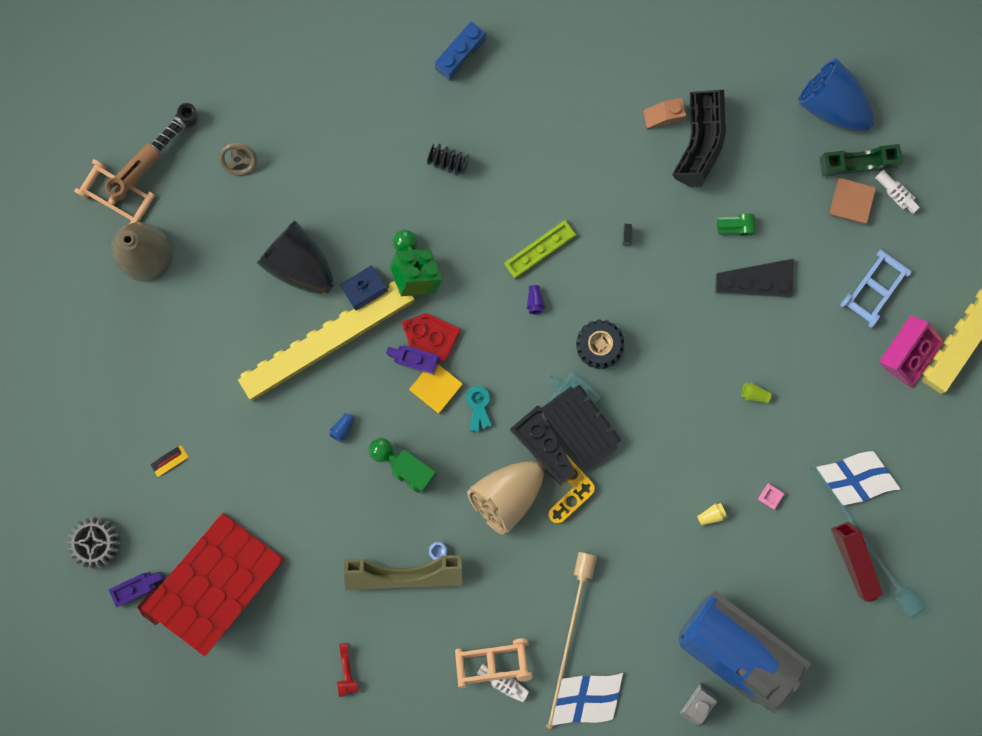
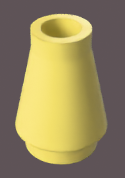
M715 503L697 517L701 526L724 521V518L728 516L722 504Z

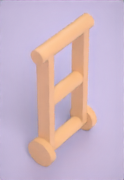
M93 159L94 167L81 188H75L74 192L85 199H88V197L95 199L131 220L130 223L140 222L156 195L151 192L145 194L132 186L130 188L131 191L145 198L134 217L114 206L117 201L109 198L108 202L88 191L99 172L109 178L115 177L106 171L107 167ZM117 186L113 193L119 192L121 187Z
M521 638L514 640L513 645L463 652V649H456L458 688H466V684L517 677L518 681L531 680L533 676L531 672H528L525 647L529 645L528 640ZM518 651L520 670L496 673L494 654ZM487 655L489 674L465 678L464 658Z

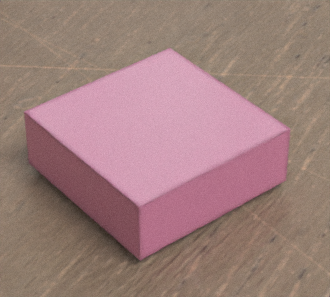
M767 483L757 500L775 510L785 494Z

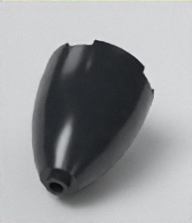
M295 220L288 225L285 231L260 257L261 259L257 261L261 268L278 280L303 291L316 294L325 292L327 294L334 286L332 284L334 279L331 269L321 249L306 230Z

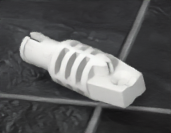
M885 170L875 177L887 189V194L903 210L907 208L914 214L920 208L913 201L915 197L900 182H895Z
M483 663L477 675H488V666ZM513 678L490 681L492 682V687L521 702H524L529 693L524 686Z

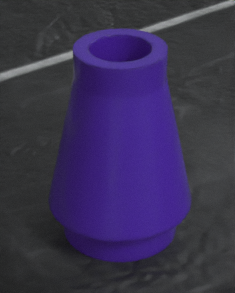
M531 285L528 287L529 293L526 309L529 310V314H541L544 312L545 304L540 286Z

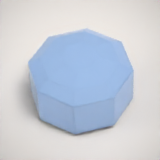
M434 542L429 547V555L433 560L441 556H447V547L442 542Z

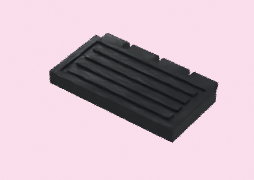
M579 384L575 388L570 386L540 410L584 468L588 470L618 448L616 444L621 441V438L614 429L608 433L606 432L611 425L603 414L597 417L594 416L600 410L591 399L583 401L588 395Z

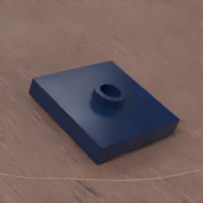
M372 265L340 284L355 311L388 292L387 287Z

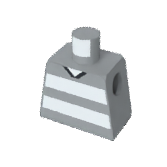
M700 683L679 714L692 724L701 725L717 703L716 694Z

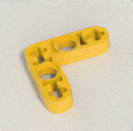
M569 457L568 459L572 467L578 472V477L575 480L569 479L567 481L573 489L550 509L548 515L553 523L564 521L594 492L593 483ZM581 484H589L590 492H584L581 495L584 499L580 500L579 496L573 493V491L576 489L579 492L582 490ZM574 496L577 499V504L574 507L567 506V497ZM562 502L564 507L570 512L566 514V511H563L560 520L558 518L553 519V510L559 511L562 508L559 504Z

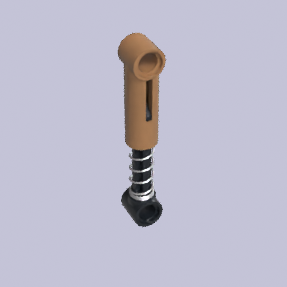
M181 104L177 109L174 120L170 121V125L164 128L163 133L158 134L159 137L156 140H152V144L147 143L114 178L106 182L105 189L112 200L120 201L124 199L128 190L161 157L160 151L167 147L166 145L173 141L172 139L176 135H179L178 132L185 127L196 124L198 116L192 104ZM185 112L192 113L188 118L183 117ZM120 186L119 192H111L113 187Z

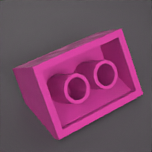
M910 316L898 335L893 339L887 351L882 355L879 363L891 375L913 388L944 341L929 322Z

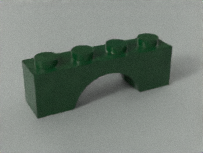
M900 144L880 146L863 152H826L820 157L822 177L897 168L903 163Z

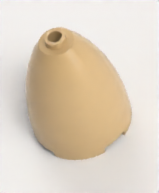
M526 461L500 468L472 485L470 490L467 491V496L476 512L479 511L487 520L486 523L493 530L504 535L523 518L536 499L543 482L544 467L539 462Z

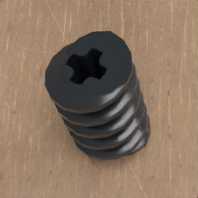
M440 143L436 148L433 144L427 158V165H431L434 161L435 168H438L441 164V170L444 171L448 167L449 173H452L455 169L456 176H459L461 172L463 175L469 161V154L462 158L461 151L456 156L455 149L448 153V146L441 150Z

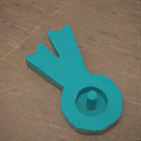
M481 386L472 387L466 394L467 404L473 408L469 431L475 430L479 432V420H481L483 429L486 426H491L485 411V406L489 403V393Z

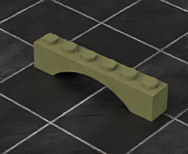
M441 556L430 563L412 568L384 567L365 559L344 560L345 589L463 586L462 556Z

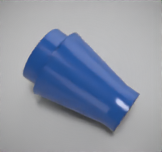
M345 413L330 428L329 435L340 443L343 439L346 440L355 419Z

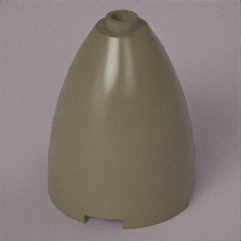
M143 222L129 223L121 227L113 237L111 245L113 259L117 267L133 280H154L165 269L167 270L171 263V243L167 236L153 225Z

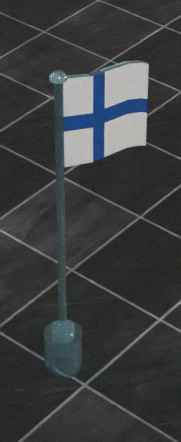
M874 451L858 453L836 463L818 467L816 464H812L810 467L817 474L850 523L858 529L859 527L843 505L862 502L884 492L901 490ZM863 535L866 546L897 588L894 599L907 618L922 610L924 606L910 587L899 586Z

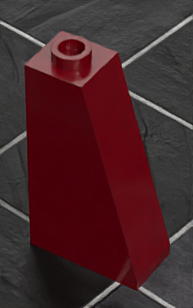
M850 522L831 528L858 596L864 602L875 601L883 593L862 532Z

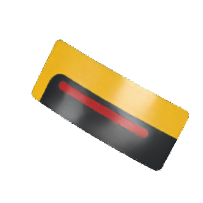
M180 445L151 463V467L159 477L186 460L188 455Z

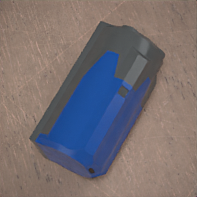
M716 591L701 601L679 634V643L682 649L750 701L762 705L774 714L798 689L804 674L811 665L809 661Z

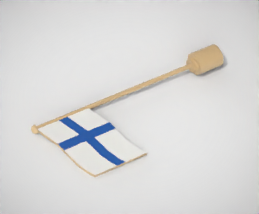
M578 552L574 575L577 576V580H580L549 723L546 724L548 729H552L553 725L570 722L598 723L612 720L614 717L623 673L609 676L581 675L563 678L584 581L588 582V579H593L598 557L596 555Z

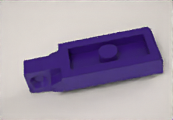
M405 345L399 346V349L388 347L386 351L389 357L395 358L394 362L398 365L431 375L435 374L440 360L438 355Z
M150 572L142 573L109 589L115 606L119 607L153 591V589L157 588L155 583L165 578L162 572L151 575Z

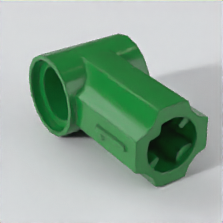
M748 213L740 214L737 217L717 218L718 235L739 234L747 236L756 234L754 214Z

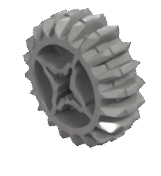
M92 516L91 520L87 517L84 518V524L81 521H77L79 528L71 527L74 534L68 533L67 536L71 537L72 540L66 541V544L72 547L68 548L67 552H74L70 558H77L75 562L77 565L82 563L83 568H87L88 565L90 569H95V566L102 568V562L108 565V558H115L112 552H118L119 550L114 548V545H119L120 541L114 540V538L119 537V534L112 533L116 528L114 526L109 528L110 521L104 523V518L100 517L97 521V518ZM97 527L105 533L107 540H102L99 537ZM90 528V531H88V536L85 539L80 540L82 533L86 529ZM90 540H94L96 542H101V544L90 545L85 544V542H90ZM79 546L86 547L89 558L81 552ZM107 546L104 553L96 558L99 548Z

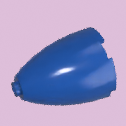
M836 58L830 60L821 67V72L813 80L810 79L798 98L799 104L816 117L832 125L848 130L868 131L875 122L873 121L874 113L864 89L855 76Z

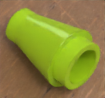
M746 382L742 388L741 397L748 401L769 403L771 392L764 390L753 382Z

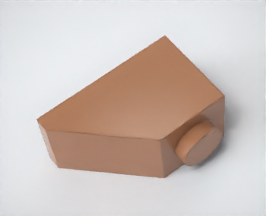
M682 98L663 101L643 110L647 129L684 122L686 117Z

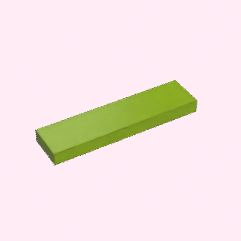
M564 220L507 260L504 265L513 278L516 279L573 239L576 234L567 221Z

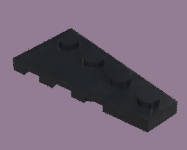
M794 258L717 273L715 293L792 297Z
M538 405L511 427L510 432L555 481L562 486L575 475V470Z

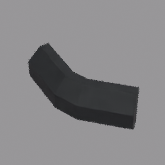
M724 90L690 92V141L672 174L675 180L689 187L703 186L723 148L726 134Z

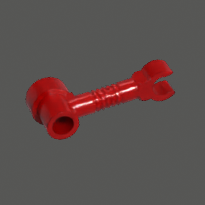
M347 643L339 644L344 672V680L337 681L339 697L358 692L357 681H352Z

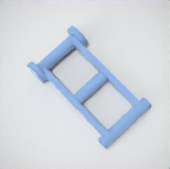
M882 249L876 254L879 258L852 295L848 293L840 304L842 308L846 305L869 322L868 326L870 328L879 319L880 315L877 313L904 275L908 277L912 272ZM882 260L900 272V275L889 290L871 278V275ZM865 284L884 296L872 314L853 301Z

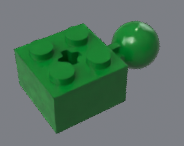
M406 229L398 231L393 238V246L398 252H395L390 269L400 296L436 294L442 277L431 249L414 250L417 246L415 234Z
M377 438L369 446V455L374 461L380 463L387 461L392 465L390 469L393 470L392 475L401 482L404 479L409 482L407 486L417 493L420 490L424 493L437 475L434 470L403 449L400 455L394 453L392 443L385 438Z

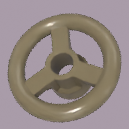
M229 143L219 153V162L222 168L233 175L248 174L255 168L257 163L255 152L243 143ZM231 150L232 160L227 164L224 157L226 152ZM242 163L249 165L242 170L233 169L236 165Z

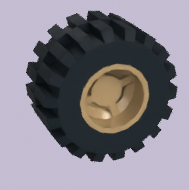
M597 319L594 322L590 321L589 324L584 325L582 330L579 331L576 341V349L581 361L595 369H606L609 366H613L621 358L625 346L624 336H622L620 328L618 329L614 323L612 324L608 320L601 321V319Z

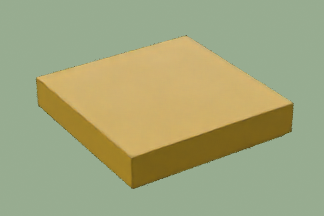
M438 364L434 375L423 372L410 387L409 391L439 414L463 384Z

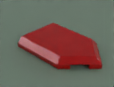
M428 313L401 322L410 347L438 355L440 357L439 361L445 364L461 331L460 328Z

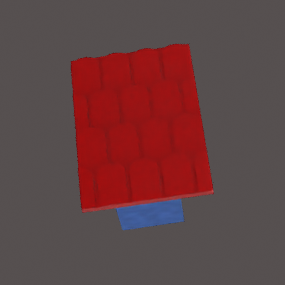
M222 513L141 609L206 657L284 561V558L226 514Z

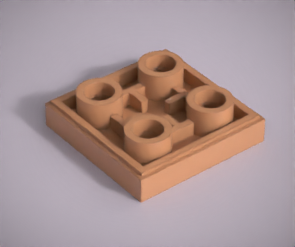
M838 178L829 215L866 225L876 187Z

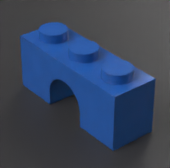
M471 21L435 61V70L450 81L462 68L465 58L471 52L475 53L486 40V32Z

